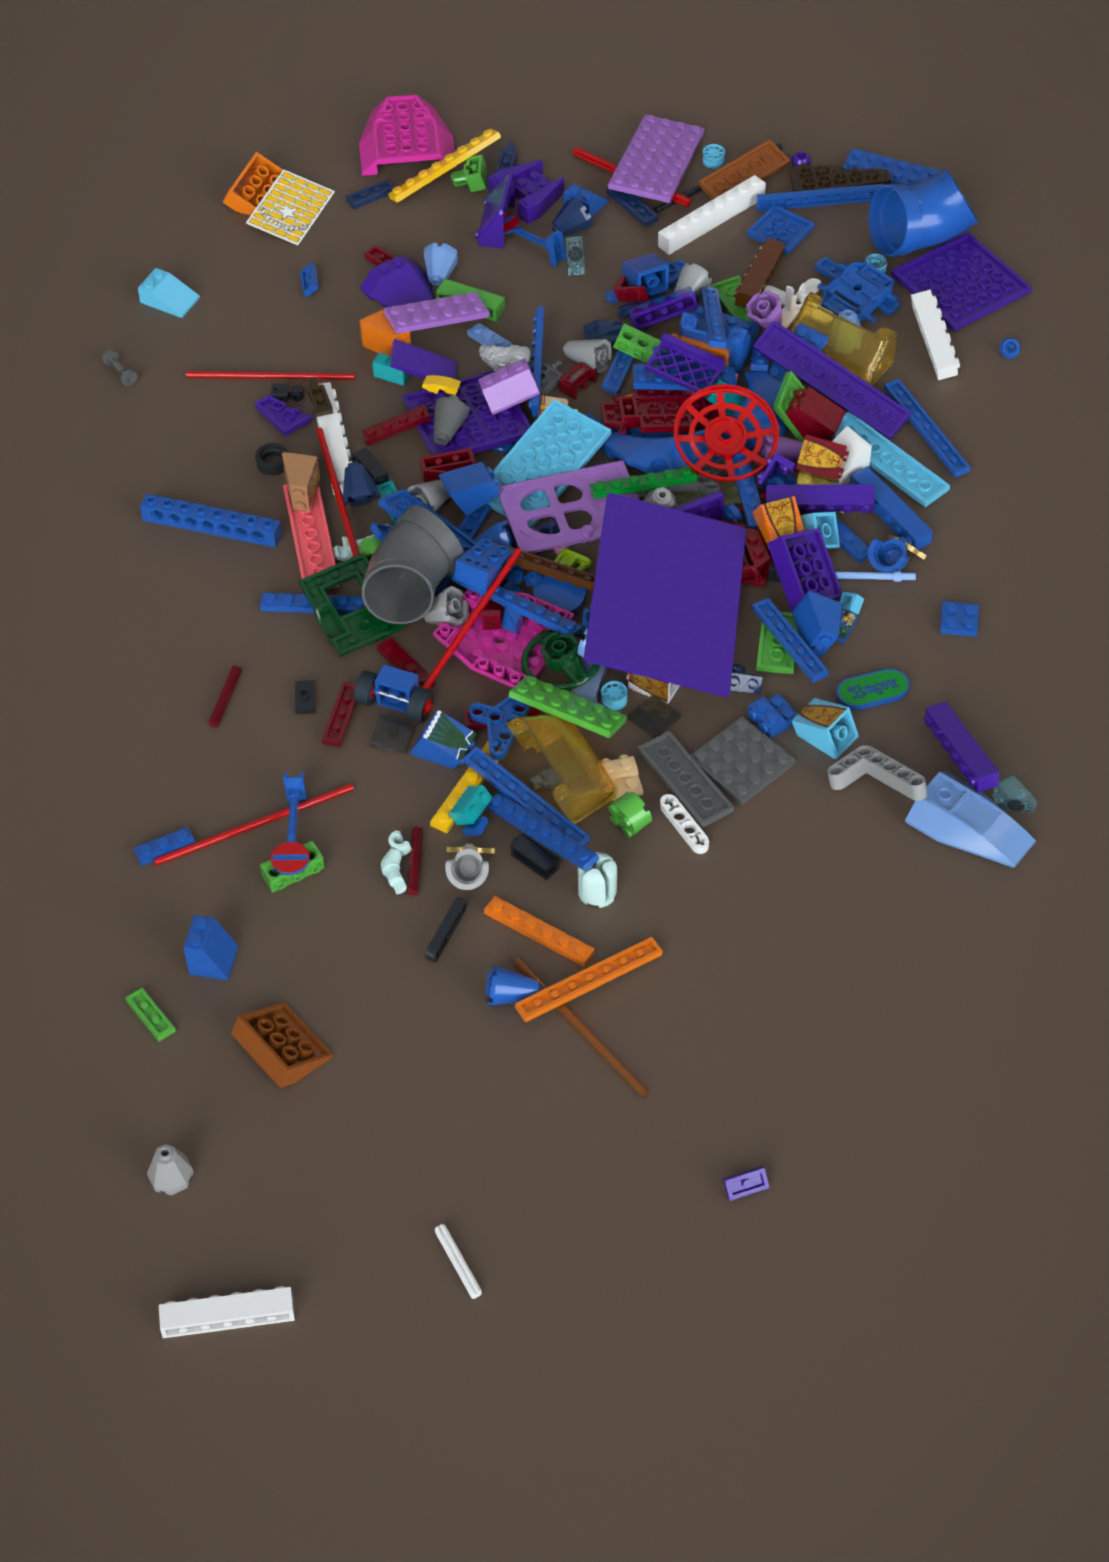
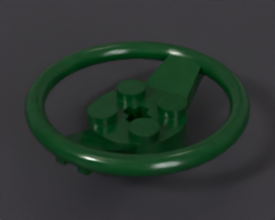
M545 629L542 633L536 634L526 645L521 656L523 673L527 676L535 677L529 669L528 659L533 648L539 644L544 663L548 667L553 668L555 672L563 671L571 681L563 684L550 683L562 690H571L587 683L595 676L600 665L593 664L585 674L579 661L576 638L570 633H567L568 635L560 634L551 629ZM582 631L578 637L585 640L587 635L584 634L585 631Z

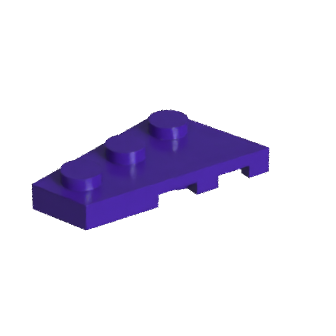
M270 395L255 402V408L284 436L313 421L312 415L308 413L305 415L295 407L292 409L286 406L284 402Z

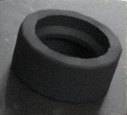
M268 443L259 447L255 455L258 470L263 474L272 476L283 473V458L275 463H267L263 459L271 455L282 457L283 452L288 453L287 449L278 443Z

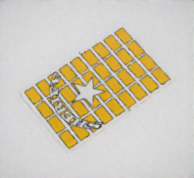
M283 169L246 224L299 245L335 191Z

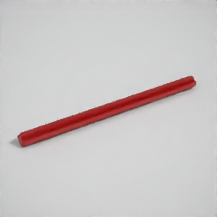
M579 147L573 149V156L614 174L618 166ZM677 192L674 193L671 201L684 207L691 205L690 198Z

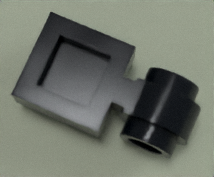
M272 384L270 396L280 401L288 400L290 396L293 401L299 402L304 397V389L300 385H294L290 388L289 384Z

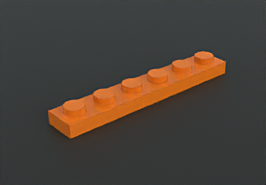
M494 896L484 908V914L583 967L595 954V948L497 896Z

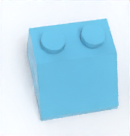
M836 512L810 513L800 516L805 531L820 528L827 549L840 548Z

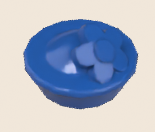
M1006 338L1000 344V353L1005 358L1012 359L1020 353V343L1014 338Z

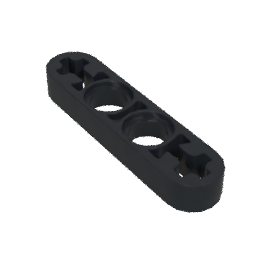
M460 897L454 900L427 948L425 959L432 962L438 961L466 911L467 900Z

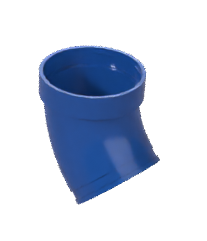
M947 168L922 182L910 186L905 184L881 186L875 192L869 208V230L876 249L887 257L905 256L912 251L938 245L970 229L971 226L979 223Z

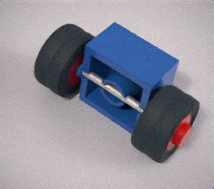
M383 665L379 674L363 671L359 675L354 689V701L371 706L377 698L378 705L407 713L409 719L424 723L432 711L434 693L429 689L419 687L417 674L400 670L393 666Z

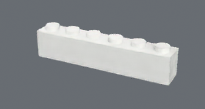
M931 290L912 294V308L937 379L941 380L957 376V368H960L958 358L954 357V346H950L951 338L949 333L945 332V321H941L942 313L940 308L936 307L938 305L936 296H932Z
M284 1286L271 1290L257 1289L248 1293L234 1292L226 1296L212 1295L204 1299L190 1298L187 1301H168L165 1304H159L160 1330L163 1338L295 1321L291 1287Z

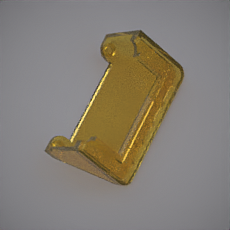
M810 292L806 296L790 331L793 333L799 323L828 336L829 341L821 352L872 386L894 363L897 332L888 328H882L873 333L821 308V297Z
M551 714L516 717L506 724L524 751L528 750V748H533L537 753L539 751L543 752L562 781V784L555 788L553 797L567 818L574 824L616 797L618 793L617 786L575 724Z

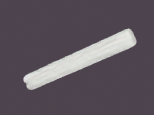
M444 1224L437 1226L435 1233L469 1295L473 1299L481 1296V1288L447 1227Z

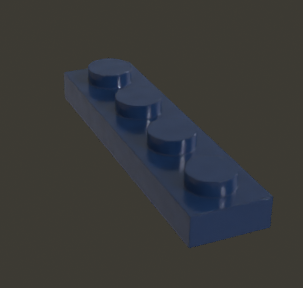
M606 188V193L644 227L658 221V215L635 195Z

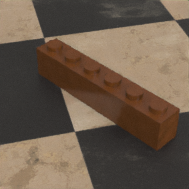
M768 237L764 243H761L759 252H756L754 261H751L749 270H746L744 279H741L739 288L735 290L734 297L736 300L734 305L747 309L746 304L754 294H763L783 257L786 243Z

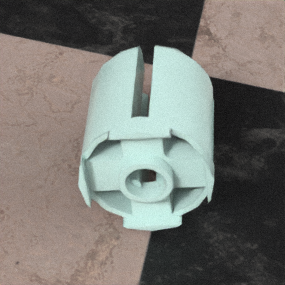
M595 852L598 854L599 860L586 872L578 867V895L584 904L599 905V908L611 904L617 894V865L609 855Z

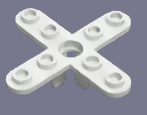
M815 278L807 280L800 286L795 295L794 289L791 286H786V292L773 286H766L764 291H771L780 297L781 306L784 307L782 309L783 327L787 329L799 314L823 324H829L834 321V313L810 302L820 291L817 288L821 282L820 280Z

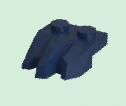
M595 320L583 326L586 340L606 339L607 342L611 343L612 349H614L613 346L623 324L616 321Z

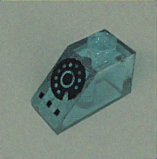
M582 236L566 237L568 276L585 274Z
M1014 775L999 782L998 786L994 788L993 798L1005 810L1029 814L1035 813L1037 800Z

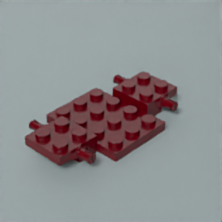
M633 389V396H619L617 394L616 398L615 394L612 397V402L600 403L603 426L609 429L619 428L620 435H622V431L623 435H625L626 429L638 428V426H640L641 433L673 432L679 408L691 395H686L685 390ZM705 397L698 399L692 404L698 412L712 405ZM718 409L705 414L704 417L708 421L719 417ZM687 410L682 416L678 432H689L694 417ZM699 421L696 427H704Z

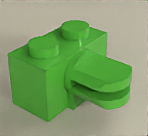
M483 155L469 157L467 163L464 164V170L455 171L451 174L455 187L468 184L471 192L486 189L488 169Z

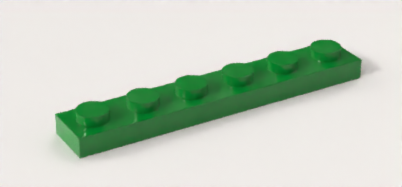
M682 467L681 469L665 470L658 473L651 472L640 476L633 475L623 479L616 478L611 481H598L589 484V489L593 498L598 499L606 497L608 493L621 495L697 482V475L690 467Z

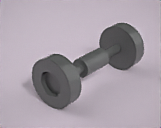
M115 350L106 351L102 356V362L108 367L114 365L116 370L122 374L120 381L125 386L133 385L138 378L137 373L132 369L126 370L117 362L119 355Z

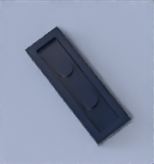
M387 179L347 195L346 201L353 209L388 196V193L392 192L395 187Z

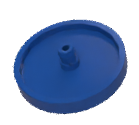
M542 575L544 579L533 589L534 597L572 613L577 612L583 606L586 599V588L576 587L571 583L559 581L550 576Z

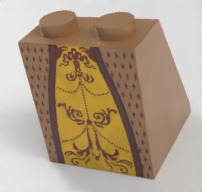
M283 452L285 480L292 509L310 512L320 483L317 456Z

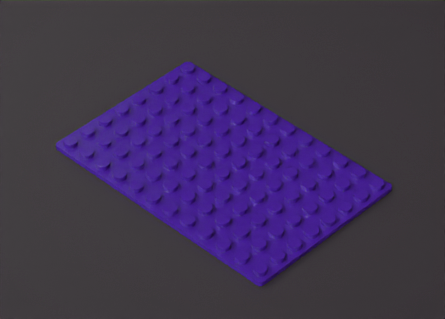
M608 493L606 496L584 661L728 697L731 688L746 529L737 525Z

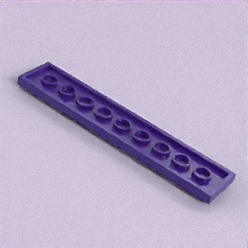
M776 321L770 324L753 345V349L787 372L792 371L800 381L846 412L864 421L889 441L911 416L910 411Z

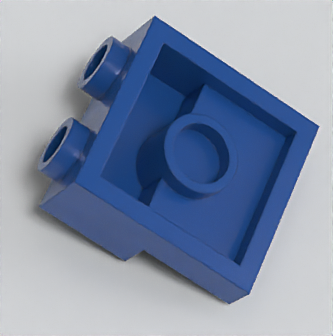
M779 693L768 699L762 697L748 706L749 718L755 721L760 730L766 733L770 739L792 727V720L798 715Z

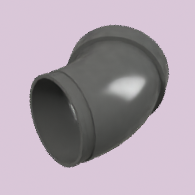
M412 505L396 520V525L376 548L367 566L362 585V599L366 608L382 621L392 624H408L423 618L432 607L437 586L444 578L452 576L455 572L456 560L464 554V550L454 533L440 518L426 508Z

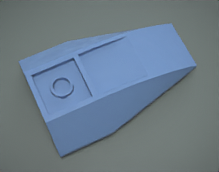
M941 771L926 786L927 797L923 800L915 801L905 819V823L937 842L1015 868L1036 842L1023 827L982 791L977 792L968 782L949 771Z

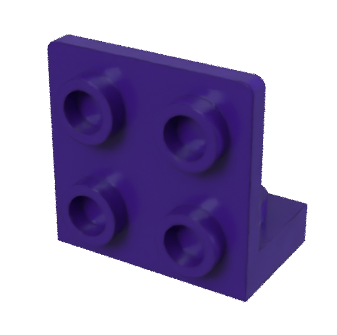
M778 453L775 456H771L767 462V469L765 472L762 471L757 478L759 489L764 491L767 481L773 477L777 469L784 476L790 475L793 477L796 473L795 463Z

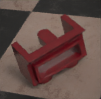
M582 362L578 365H573L570 372L566 375L562 374L559 378V391L576 400L577 388L579 386L586 390L588 380L593 383L597 382V368L592 369Z

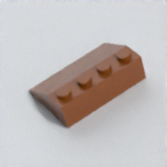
M285 1002L238 1016L231 1033L280 1088L298 1082L333 1058L334 1055Z

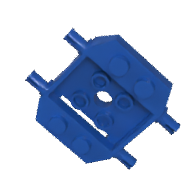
M842 262L840 268L844 271L839 278L834 279L827 286L822 282L817 286L818 289L824 292L823 308L832 311L836 317L845 309L853 310L857 314L859 322L867 320L874 324L877 318L872 316L871 313L886 299L891 300L895 304L899 301V297L892 294L894 279L867 262H852L850 265ZM855 288H862L859 291L854 290ZM837 292V293L840 294L843 298L848 299L849 301H851L852 303H854L855 306H858L859 308L857 309L856 307H854L853 305H851L850 303H848L847 301H845L844 299H842L841 297L837 296V295L834 294V293Z

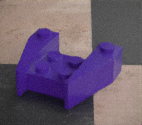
M542 160L501 169L488 176L489 192H491L510 171H514L515 196L519 199L518 216L527 224L541 218L564 192L563 177L551 182L543 176Z

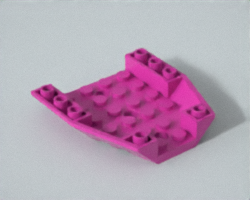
M418 95L386 97L372 110L359 141L362 176L377 175V164L439 159L441 161L447 154L455 152L452 133L434 106Z
M467 589L464 596H462L463 601L467 600L469 604L468 618L483 597L470 589ZM515 592V594L527 598L537 605L544 606L546 609L558 613L568 620L574 619L575 614L530 594ZM501 605V623H502L504 611H505V608H506V607H504V606H502V605ZM481 612L471 626L472 629H469L453 654L471 670L513 688L527 676L521 668V656L526 645L536 634L542 633L545 629H550L523 616V626L517 634L502 627L497 630H483ZM467 620L458 626H451L441 622L433 632V636L448 648ZM497 640H502V641H504V642L499 643V644L496 643ZM539 644L530 653L536 656L529 657L528 659L529 669L537 678L547 666L542 659L541 646Z

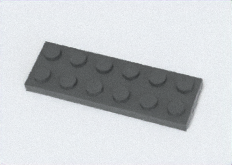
M670 731L638 746V753L701 828L734 812V806Z

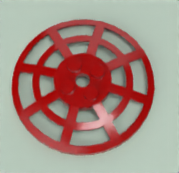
M731 384L708 386L692 394L679 408L673 428L675 446L683 461L701 476L721 482L740 481L761 472L767 466L770 457L774 456L779 441L778 422L767 402L751 390ZM716 393V404L709 405L700 412L692 406L698 399ZM724 393L739 394L751 401L746 408L732 403H724ZM756 405L761 407L767 415L771 428L761 430L758 420L751 413ZM718 409L719 417L711 421L704 417L705 414ZM725 409L735 410L741 414L737 419L726 416ZM687 410L694 417L690 425L689 435H679L680 421ZM746 418L751 421L755 431L746 432L742 424ZM698 421L706 427L704 436H694V430ZM727 433L730 438L725 440L721 437V434ZM773 434L772 448L768 457L764 459L758 456L762 437ZM757 438L753 452L744 447L746 439ZM680 442L690 443L693 452L700 459L695 465L684 455ZM695 443H705L709 451L703 456ZM739 452L747 457L737 464L732 462V456ZM714 455L724 457L726 465L711 462L710 459ZM752 460L760 464L756 470L748 474L735 476L734 469L743 467ZM707 464L716 469L727 470L728 477L715 476L702 471L701 468Z

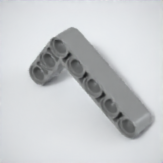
M868 745L858 747L827 769L830 787L834 790H841L867 773L912 800L920 801L928 795L924 776Z

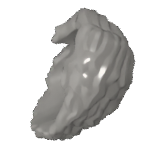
M485 344L479 348L480 357L493 368V371H498L524 358L528 365L530 362L531 351L526 346L510 345L509 347H496L492 345L490 347Z

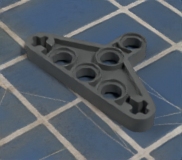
M720 458L711 461L717 464L726 465L725 458ZM707 464L701 468L702 471L715 476L723 477L727 474V470L716 469ZM696 473L697 482L664 488L671 492L700 491L705 496L719 492L720 484L716 480H711Z

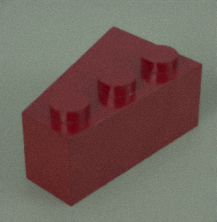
M471 448L420 457V471L423 482L440 480L439 475L441 473L476 464Z

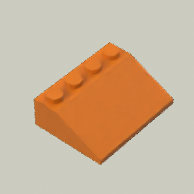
M256 152L228 191L223 203L236 212L251 216L283 169Z

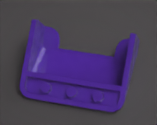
M510 171L489 193L488 197H485V209L479 229H476L475 237L478 239V246L504 248V218L507 207H515L514 171Z

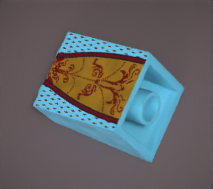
M814 698L792 720L797 736L834 759H837L859 737L850 708L844 705Z

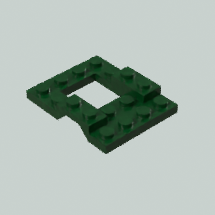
M364 553L305 577L298 582L315 612L317 622L330 645L334 646L339 657L405 630L406 627L405 624H392L378 619L366 606L342 617H339L325 590L354 578L357 579L362 588L365 572L369 564Z

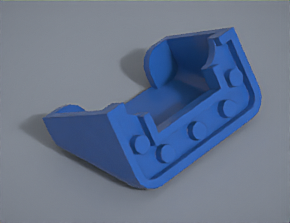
M683 312L680 321V338L684 336L708 344L707 333L698 330L697 318L693 314ZM735 327L727 335L726 349L729 350V366L735 367V373H739L745 368L753 342L746 329Z

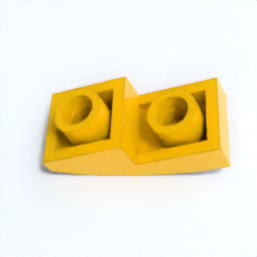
M429 375L425 377L422 388L436 394L441 389L448 394L456 395L461 381L445 376Z

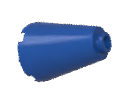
M490 965L493 971L488 972L485 995H489V1000H485V1003L489 1006L517 1003L541 991L542 985H539L538 980L496 965Z

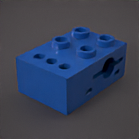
M482 538L456 560L454 579L486 592L514 550L494 543L490 539Z

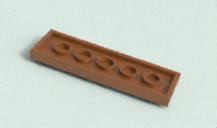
M769 139L699 180L698 185L713 200L754 175L761 180L766 179L786 167L790 163V159Z

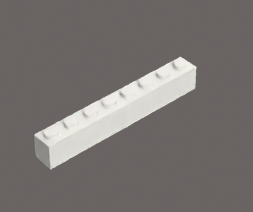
M754 175L658 232V247L668 255L672 254L756 204V196L765 194L766 183Z
M328 382L322 383V385L324 384L333 413L316 417L318 427L323 429L339 486L343 493L345 468L352 461L348 460L351 459L350 450L346 449L348 447L347 437H343L345 435L344 425H340L342 423L341 412L337 413L339 411L338 400H334L337 399L336 391L332 389L331 383Z

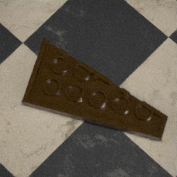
M788 163L794 192L891 184V178L887 169L868 168L867 170H858V167L843 169V166L817 165L816 167H810L808 164L796 166L793 163Z

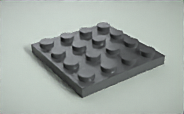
M743 716L690 755L711 781L741 806L796 764L794 757Z

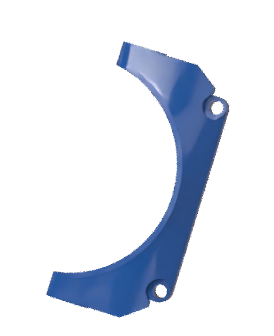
M749 371L742 374L748 389L765 400L773 410L772 407L782 383L765 371ZM746 397L741 406L746 408L751 400ZM756 405L751 413L758 420L761 430L771 428L767 415L761 407ZM773 410L779 426V436H783L787 433V426ZM735 411L730 416L737 419L741 413ZM746 418L742 423L746 432L755 431L751 421ZM705 429L694 432V436H704ZM612 432L600 447V450L610 459L619 458L624 460L625 464L637 468L646 474L689 467L680 457L675 446L674 437L641 438ZM727 433L721 434V437L725 440L730 438ZM757 438L746 439L745 447L750 451L753 450L756 446ZM680 442L684 455L695 465L700 459L693 452L690 443ZM695 443L703 456L709 451L705 443ZM714 455L710 459V461H714L724 457Z

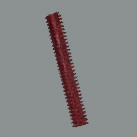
M233 665L208 722L211 727L218 728L217 726L220 724L225 712L224 710H226L227 703H229L240 677L239 675L242 672L239 666Z
M418 826L412 829L411 834L412 850L410 851L408 895H417L416 893L419 891L423 828Z

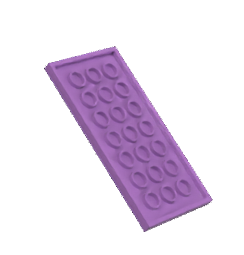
M645 114L608 184V189L670 203L704 135L705 128Z

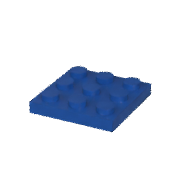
M774 204L747 231V236L761 243H764L767 237L786 243L784 254L788 255L815 228V223Z

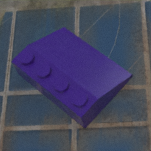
M820 528L783 535L767 543L791 612L808 591L832 600L842 596L843 592Z

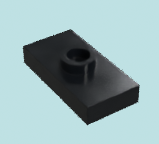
M314 680L295 681L296 714L315 713Z

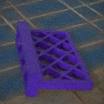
M664 333L660 344L645 365V369L693 392H697L700 390L697 386L699 383L706 382L707 387L714 385L719 375H722L725 370V360ZM663 348L669 351L670 354L661 356L660 351ZM681 356L685 361L676 363L674 357ZM672 358L673 364L665 366L663 360ZM660 361L662 367L655 368L651 365L653 362ZM696 363L700 368L691 370L690 364ZM687 365L689 371L680 373L678 367ZM668 369H676L677 374L673 375L668 374L666 371ZM711 370L715 374L714 376L707 377L705 371ZM702 372L704 378L695 380L693 374ZM684 376H691L692 381L685 382L682 380Z

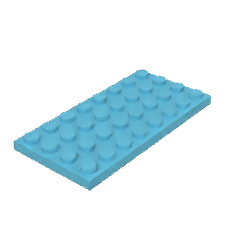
M554 399L493 470L501 483L499 486L583 469L612 434L611 429ZM569 485L558 486L554 489L557 498ZM536 491L528 495L520 506L524 511H532L549 507L550 504L545 492ZM498 495L486 503L491 505L493 510L506 517ZM540 519L529 521L527 525L534 527Z

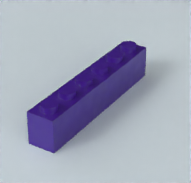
M874 484L767 485L766 503L795 496L799 512L842 511L843 513H851L852 511H860L861 513H869L874 511Z
M945 701L926 707L925 725L932 730L933 736L940 741L943 750L949 753L952 762H955L959 767L960 773L966 776L969 785L973 786L977 792L998 786L999 771L948 703Z

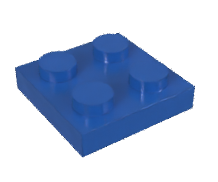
M942 601L940 633L977 637L979 604Z

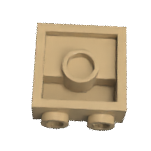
M621 755L615 760L605 758L597 763V776L606 802L617 800L627 791L629 793L634 792L637 796L643 795V788L638 776V768L634 756Z

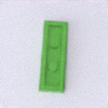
M143 987L125 997L126 1002L158 1042L176 1032L173 1024Z

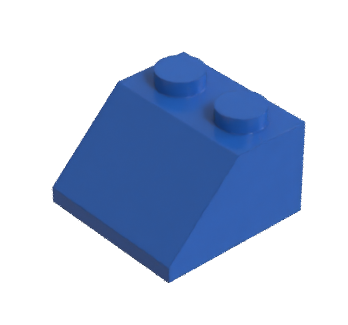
M572 184L563 192V204L570 198L577 197L587 208L586 214L590 213L592 217L608 203V199L576 184Z

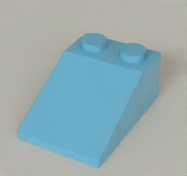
M155 268L138 287L140 303L183 318L200 298L196 292L172 274Z

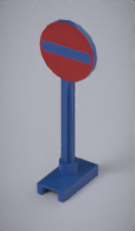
M505 214L504 235L515 233L545 247L549 253L550 265L553 267L557 266V261L560 259L566 260L561 231H555L545 240L519 228V219L515 215Z
M299 772V777H288V773H284L283 777L287 803H290L288 838L286 843L277 846L272 851L270 857L272 867L276 872L283 875H295L304 871L310 861L307 848L296 842L298 802L307 800L303 772Z

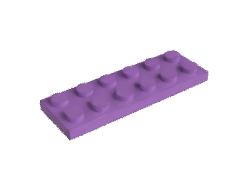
M470 292L384 308L383 314L395 332L399 334L488 318L490 312L478 294Z

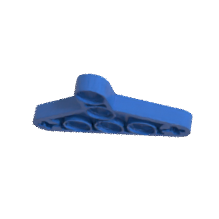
M507 697L494 707L482 703H474L470 706L469 716L471 720L487 725L489 753L492 759L502 760L506 757L532 706ZM523 707L525 710L517 712L515 708ZM481 710L482 714L475 715L473 711ZM493 715H498L500 718L498 720H492L490 717ZM514 720L517 721V724L511 726L508 722ZM503 734L510 735V738L506 740L500 737Z

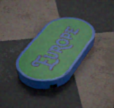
M883 669L843 680L837 687L836 696L841 705L850 707L851 710H863L903 699L909 690L910 684L908 677L903 672L896 669Z

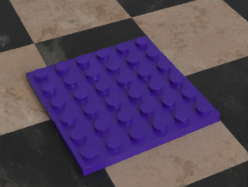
M969 232L891 272V276L911 294L931 290L932 296H936L938 305L936 307L940 308L942 313L941 321L944 320L945 324L953 332L1032 291V287Z
M496 371L458 380L461 383L455 396L465 405L469 406L470 411L466 420L447 445H439L434 441L435 404L438 398L449 397V395L453 394H448L439 389L437 394L424 389L402 395L403 402L408 411L424 404L427 407L431 420L416 427L431 455L471 448L474 454L519 441L531 427L519 404L497 414H492L478 379Z

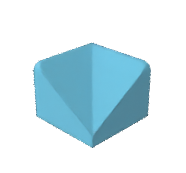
M843 592L839 601L842 603L841 609L859 614L864 598L855 593Z

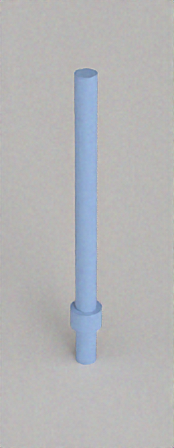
M901 571L835 572L837 579L893 580V582L916 579V573H901Z

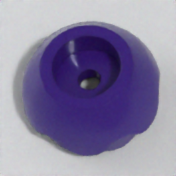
M797 152L791 158V163L796 166H801L802 164H808L809 166L811 162L809 155L805 152Z

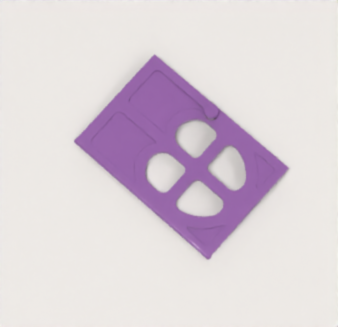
M624 460L499 486L502 492L498 496L517 547L522 551L532 554L600 539L606 497L594 499L590 492L589 484L598 481H611L616 478L623 479L630 476ZM573 485L580 489L583 496L577 501L562 504L559 502L554 489L558 486ZM536 491L545 492L550 504L549 507L532 511H524L521 508V503L528 495ZM636 492L621 494L622 496L639 500ZM584 510L591 514L592 521L590 525H584L581 529L575 530L569 528L564 516L565 513ZM554 517L560 532L557 534H543L529 528L527 523L536 519Z

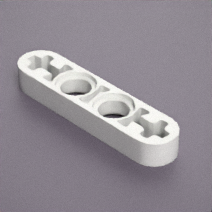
M671 794L662 796L660 799L661 811L690 848L698 854L707 852L709 849L708 837L679 800ZM681 814L684 816V819L677 820L674 816ZM693 828L695 832L686 833L685 829Z

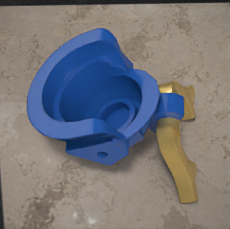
M889 535L887 538L889 540L886 542L875 538L868 549L870 564L881 572H891L896 569L900 571L907 566L909 557L906 555L907 550L922 559H925L927 556L908 543V539L903 536L899 538Z

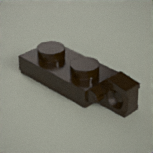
M316 377L309 378L310 387L307 388V392L316 417L332 414L333 408L324 384L318 385Z

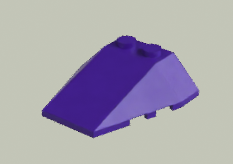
M402 255L374 267L360 286L362 292L369 299L381 302V305L384 307L435 299L425 270L416 261Z

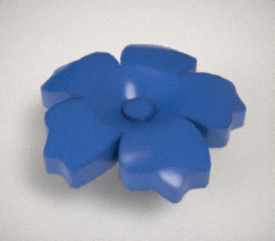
M609 290L605 292V300L607 302L620 303L614 290L612 292Z

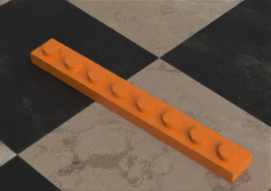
M650 937L515 1003V1009L526 1023L662 956L663 950Z

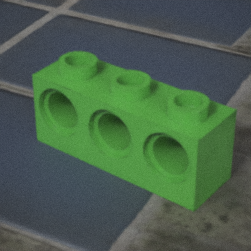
M624 323L613 348L647 363L653 354L654 347L658 346L661 340ZM657 361V362H653L652 364L655 365V364H661V363H660V361Z
M313 841L304 844L309 851L310 861L304 871L298 874L283 875L276 872L272 867L271 860L260 864L261 876L272 893L324 869L323 856Z

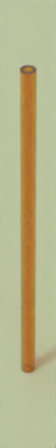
M519 957L514 959L513 963L525 976L538 980L539 985H542V990L547 988L541 979ZM565 1004L556 1007L642 1098L648 1095L649 1092Z

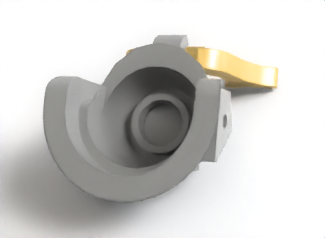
M466 844L461 847H447L446 852H457L454 860H447L445 864L448 880L455 887L463 890H472L479 887L486 880L489 872L488 861H483L479 853H495V848H478L474 844Z

